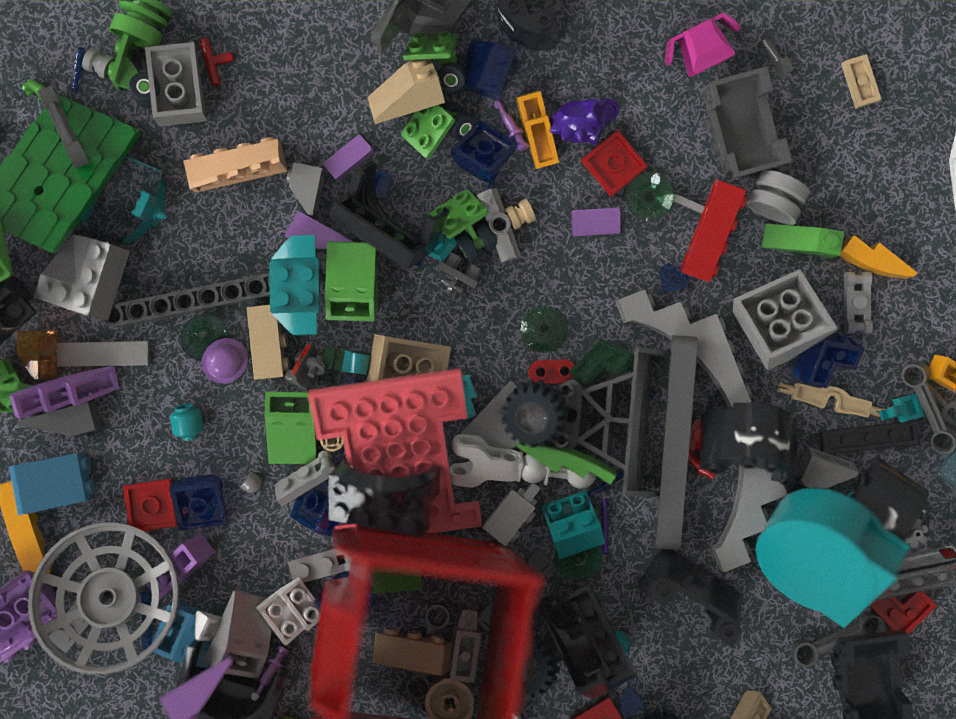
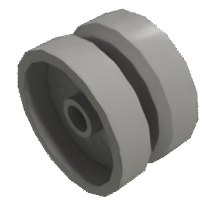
M771 170L761 171L755 182L758 189L751 191L746 201L747 206L757 214L777 223L785 225L796 224L801 214L798 206L806 203L810 195V189L802 182L786 174Z

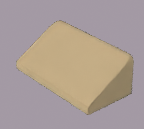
M746 691L731 719H766L771 711V707L761 692Z

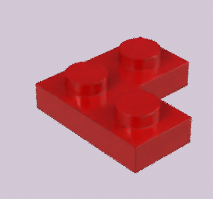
M918 587L901 603L886 588L868 605L882 618L891 630L901 629L908 634L937 607Z

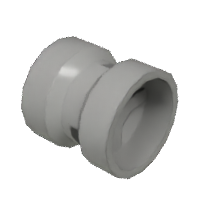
M91 47L84 55L82 67L88 72H96L99 77L107 80L110 78L108 76L109 65L111 61L115 62L116 58L108 54L102 55L100 50Z

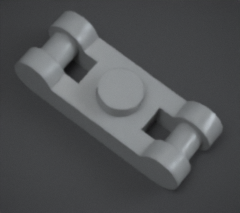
M845 272L844 326L846 334H854L855 332H862V334L872 333L871 272H862L861 274ZM861 284V291H854V285ZM854 315H861V322H855Z

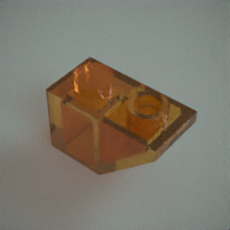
M17 331V356L34 379H57V331Z

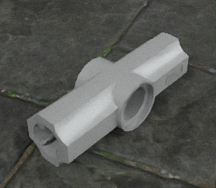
M497 188L478 194V200L489 212L485 216L488 228L496 238V250L501 263L521 257L510 226V219L505 213ZM500 220L505 224V229L497 231L493 228L492 223Z

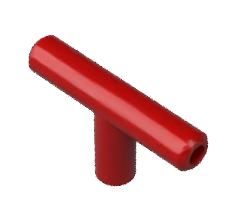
M203 38L200 40V45L212 86H218L221 82L216 66L234 61V56L232 52L213 56L209 39Z

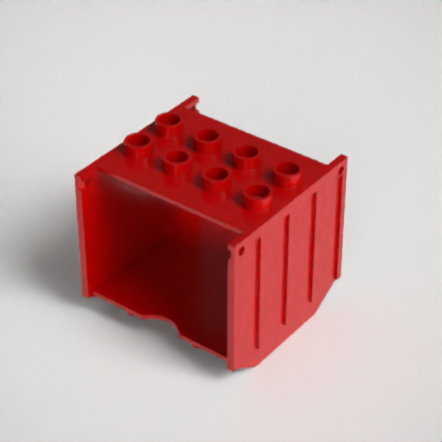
M356 525V527L333 529L335 551L351 557L349 578L324 582L319 624L310 671L311 707L322 712V714L310 719H413L348 712L353 670L360 640L371 566L497 582L477 719H515V714L522 712L525 688L523 681H521L523 661H528L531 656L533 633L532 629L529 628L531 609L536 608L539 603L543 578L508 546H504L501 542L425 533L423 537L359 525Z

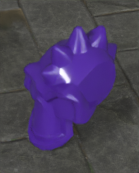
M602 98L600 102L597 99L568 102L557 113L548 117L549 122L552 124L549 131L550 133L561 135L563 141L567 140L574 143L589 142L592 145H596L602 129L619 114V105L610 98Z

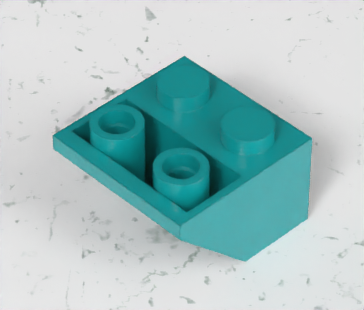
M586 490L541 506L559 559L605 544L600 523Z

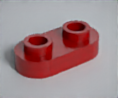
M567 359L538 360L530 365L528 375L530 380L534 379V383H537L538 380H544V384H549V382L551 384H559L573 380L576 376V367L573 362ZM567 367L569 370L568 375H561L560 369ZM538 368L545 370L543 377L537 376L536 370Z

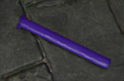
M601 498L602 533L605 544H602L601 554H610L608 552L607 498Z

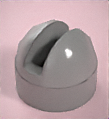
M251 472L240 487L249 493H253L259 490L261 480L254 472Z

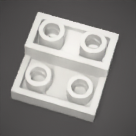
M296 578L266 598L256 609L280 641L287 645L304 629L309 631L319 622L321 606L302 580Z

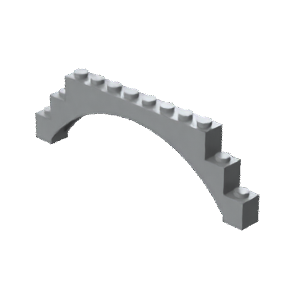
M646 290L615 301L623 323L630 321L666 336L671 341L672 335L697 337L696 361L709 374L719 389L727 407H733V403L751 402L752 392L749 386L743 382L741 377L744 375L740 363H736L734 359V346L730 340H727L724 333L726 331L725 323L721 317L718 318L717 314L689 323L688 319L691 318L689 310L681 302L654 312L652 308L655 307L654 300L650 293H646ZM739 465L737 492L731 514L718 542L710 546L718 568L722 572H727L751 562L749 558L751 549L747 541L742 539L764 530L769 521V516L764 507L761 508V505L787 496L786 488L788 486L782 485L777 481H771V476L774 473H769L766 469H745Z

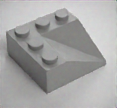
M72 234L40 275L34 298L108 321L130 251L98 240Z
M800 269L736 297L733 301L732 312L767 370L791 360L838 329Z

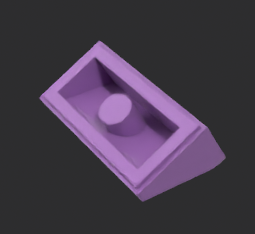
M358 134L322 164L338 183L373 155L374 151L362 136Z
M620 207L573 210L571 212L572 237L620 234Z

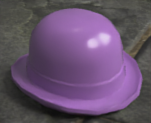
M223 338L216 340L203 353L201 361L203 372L208 379L215 383L227 384L234 382L247 368L248 354L246 348L235 339Z

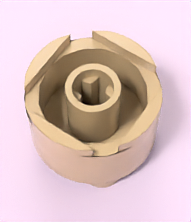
M446 673L435 678L431 682L425 698V709L428 718L470 719L474 709V692L470 683L450 680ZM446 698H454V703H445Z

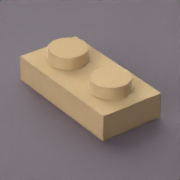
M867 54L846 60L841 64L855 109L881 100Z

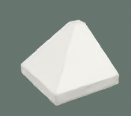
M197 611L195 639L198 641H212L222 617Z

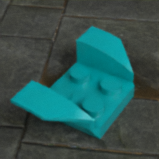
M315 235L290 236L270 259L272 260L269 263L270 312L292 335L317 334V316L320 315L321 310L320 262L318 256H316Z

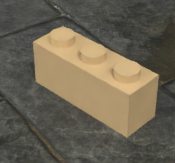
M270 305L247 307L254 380L285 377L287 371L290 370V361L288 357H285L284 348L288 347L286 333H282V324L270 312Z
M385 627L383 631L375 634L372 663L442 676L449 672L452 642L444 641L445 637L431 635L430 638L421 637L422 633L408 631L405 634L399 633L398 628Z

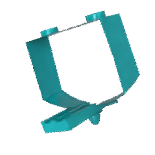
M125 156V158L128 160L147 166L154 170L160 171L140 161ZM162 172L155 197L141 191L140 194L142 195L137 200V206L132 211V214L143 220V222L122 241L131 243L137 240L152 226L155 227L160 219L168 217L164 211L166 202H164L165 188ZM99 193L80 221L103 231L87 223L98 200Z

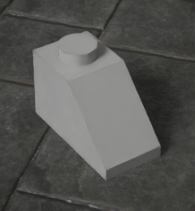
M293 163V168H289L287 173V183H289L290 189L306 213L311 218L316 219L325 172L319 167Z
M808 447L798 468L800 481L805 486L822 489L857 477L859 473L854 462Z

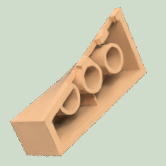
M273 137L261 139L260 143L253 145L251 143H242L237 145L236 149H216L213 151L214 154L210 155L194 154L190 156V159L184 160L189 188L195 193L288 172L282 144L278 139L274 140Z

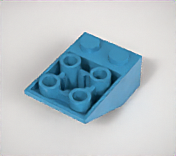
M179 601L175 621L168 635L154 653L183 663L188 646L195 640L197 611H206ZM172 603L168 605L167 612L171 611ZM161 621L153 642L163 631L166 622ZM203 641L197 660L198 667L207 669L212 667L204 659L212 641Z

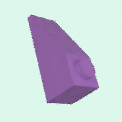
M298 211L284 235L287 239L290 236L315 235L316 251L327 252L328 241L353 242Z
M201 533L182 543L170 555L178 574L179 584L215 553V550ZM169 571L157 577L160 591L159 600L173 590ZM149 582L146 586L152 592L151 583Z
M233 655L160 698L170 719L198 718L196 713L202 709L235 660Z

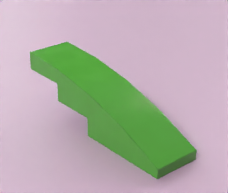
M520 440L516 444L517 448L556 473L559 472L562 466H565L583 479L589 471L609 484L616 477L617 470L594 457L570 447L559 448L555 443L547 442L545 446L540 447L538 443L536 448H530L529 443L525 446L520 445Z

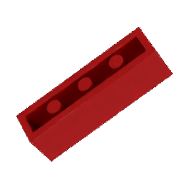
M715 178L680 268L682 273L710 282L711 277H716L720 264L717 263L721 254L724 255L729 245V241H727L729 232H734L738 223V218H736L739 208H744L748 195H745L746 190L744 188Z

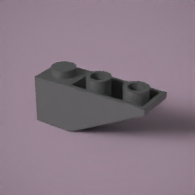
M95 401L84 402L67 408L63 406L42 415L39 411L27 416L24 420L17 421L18 425L68 436H79L103 429Z

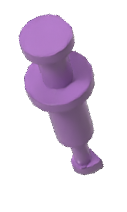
M495 101L494 106L496 109H500L503 115L502 120L510 132V140H516L519 152L526 150L530 145L528 142L525 143L521 136L524 133L523 129H518L511 115L504 110L503 104L500 101Z
M279 646L274 660L268 659L269 666L260 679L261 685L256 693L251 695L253 700L259 699L261 691L269 685L277 669L283 667L280 662L284 655L289 653L286 648Z

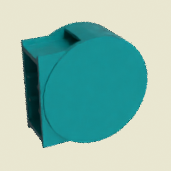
M813 488L792 492L779 502L757 541L756 555L764 575L782 594L802 606L820 611L845 628L897 579V573L902 561L911 546L884 529L873 513L852 498L834 491Z

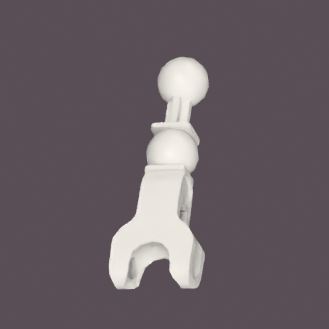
M459 434L453 438L452 448L454 453L469 459L466 463H454L449 468L451 482L456 486L473 488L486 480L520 482V478L529 483H539L543 480V484L547 485L548 478L554 477L567 479L572 487L583 489L592 485L596 478V475L589 471L583 479L565 466H562L559 472L556 473L530 455L523 456L521 451L517 452L512 449L491 447L485 439L478 435Z

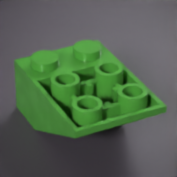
M327 242L326 320L375 321L379 311L377 249L368 243Z
M265 392V425L269 464H309L317 459L318 440L308 396L309 392Z

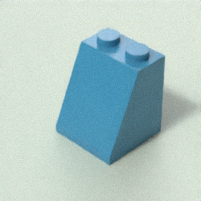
M85 452L9 466L18 516L94 499L95 484L93 480H90L88 472L91 469V463L89 458L85 456Z

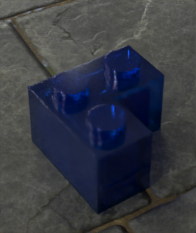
M830 334L799 354L792 374L806 385L827 388L836 367L857 369L865 348L849 337Z

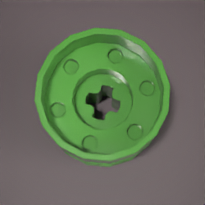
M158 0L119 1L118 7L127 15L115 13L109 30L121 39L124 33L129 34L134 45L144 49L149 46H159L164 35L155 27L167 28L168 22L165 19L170 20L173 13L171 9Z

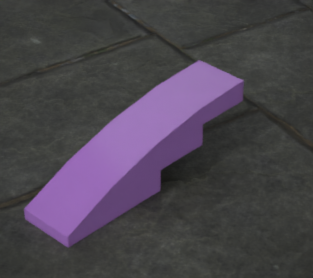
M108 366L57 378L9 394L15 416L18 419H22L42 410L48 413L68 404L80 405L119 389L115 367Z

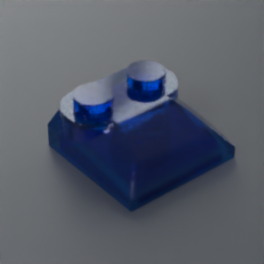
M479 120L451 149V156L460 168L479 180L488 182L497 177L498 170L518 148V143Z
M218 476L186 477L170 485L169 491L180 531L228 524L222 492L223 482Z

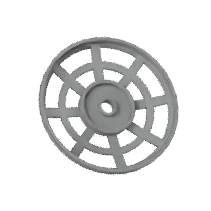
M98 523L75 530L58 541L48 551L33 576L28 600L29 619L33 633L40 646L52 659L73 671L86 674H109L128 669L149 657L168 635L175 621L179 606L180 588L178 574L166 549L151 535L136 527L121 523ZM103 531L125 532L122 547L103 546L92 549L85 536ZM135 536L151 544L161 554L164 562L152 568L144 557L131 550ZM76 542L82 555L70 564L62 578L48 574L50 566L59 554L69 545ZM108 553L119 554L115 568H101L96 556ZM129 557L138 562L146 573L133 579L125 572ZM87 562L92 573L82 583L71 581L70 579L83 563ZM167 571L170 572L173 586V601L170 612L158 608L160 591L157 577ZM149 582L152 588L151 606L138 602V588ZM43 583L58 587L55 601L58 618L46 624L42 623L40 614V595ZM66 590L77 593L78 608L67 614L64 604ZM106 591H111L114 595V599L109 605H105L102 601V596ZM134 612L147 615L141 626L130 635L126 621ZM83 618L93 627L88 638L86 639L78 634L70 623ZM156 618L166 622L163 631L144 652L137 655L133 642L148 629L153 619ZM62 627L64 632L73 641L83 646L77 661L70 659L60 652L47 634ZM116 627L121 640L112 643L97 642L103 628ZM124 647L128 660L111 666L86 665L93 650L110 651Z

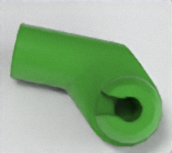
M28 79L26 83L22 84V89L28 96L36 92L38 98L42 101L37 90L43 89L46 86L34 79Z

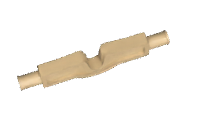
M782 382L779 383V387L787 388L788 390L778 388V392L792 395L791 399L805 402L817 408H825L829 397L833 396L835 398L834 411L837 413L868 418L869 415L880 417V414L876 411L885 410V408L872 406L871 401L849 396L846 391L838 387L824 386L816 388L800 383H795L794 386Z

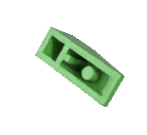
M765 224L761 248L832 259L841 255L844 231L818 227Z

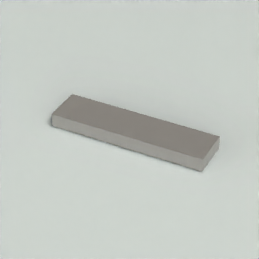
M149 341L52 343V367L150 365Z

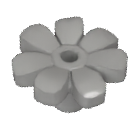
M918 518L911 529L914 533L906 542L907 544L909 543L910 548H917L918 542L924 544L927 541V537L923 534L928 532V527L921 525V520Z

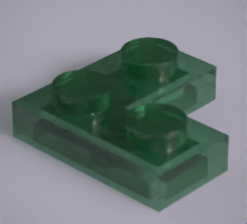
M600 339L569 371V374L573 379L588 386L603 370L621 377L634 363L635 357L633 353Z

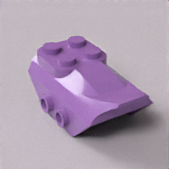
M24 571L0 587V662L3 661L5 664L18 654L16 651L21 648L27 650L38 641L33 633L28 609L29 590L35 574L33 571ZM45 583L42 585L40 595V614L43 624L58 618L55 604L56 593L50 585Z

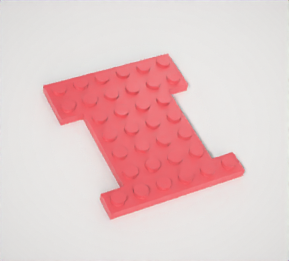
M460 369L309 390L308 396L317 440L343 437L347 463L351 468L362 473L387 477L416 475L424 472L432 465L440 468V490L430 505L429 529L426 533H439L482 526L479 501L458 504L454 502L443 422L467 418ZM399 493L400 502H402V493ZM335 522V529L356 527L354 524Z

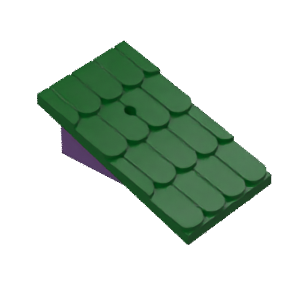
M59 94L56 95L89 164L74 168L45 107L36 121L31 123L12 153L0 165V221L3 230L55 254L61 250L71 237L74 228L142 134V131Z

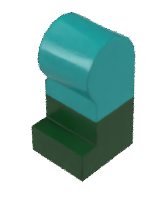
M326 347L323 363L326 365V369L368 375L371 356Z

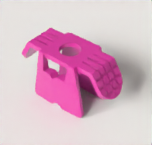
M722 13L671 38L666 43L665 64L671 65L674 43L679 41L687 74L690 77L727 60L735 54V51L715 22L718 21L734 32L740 30V25L727 14Z

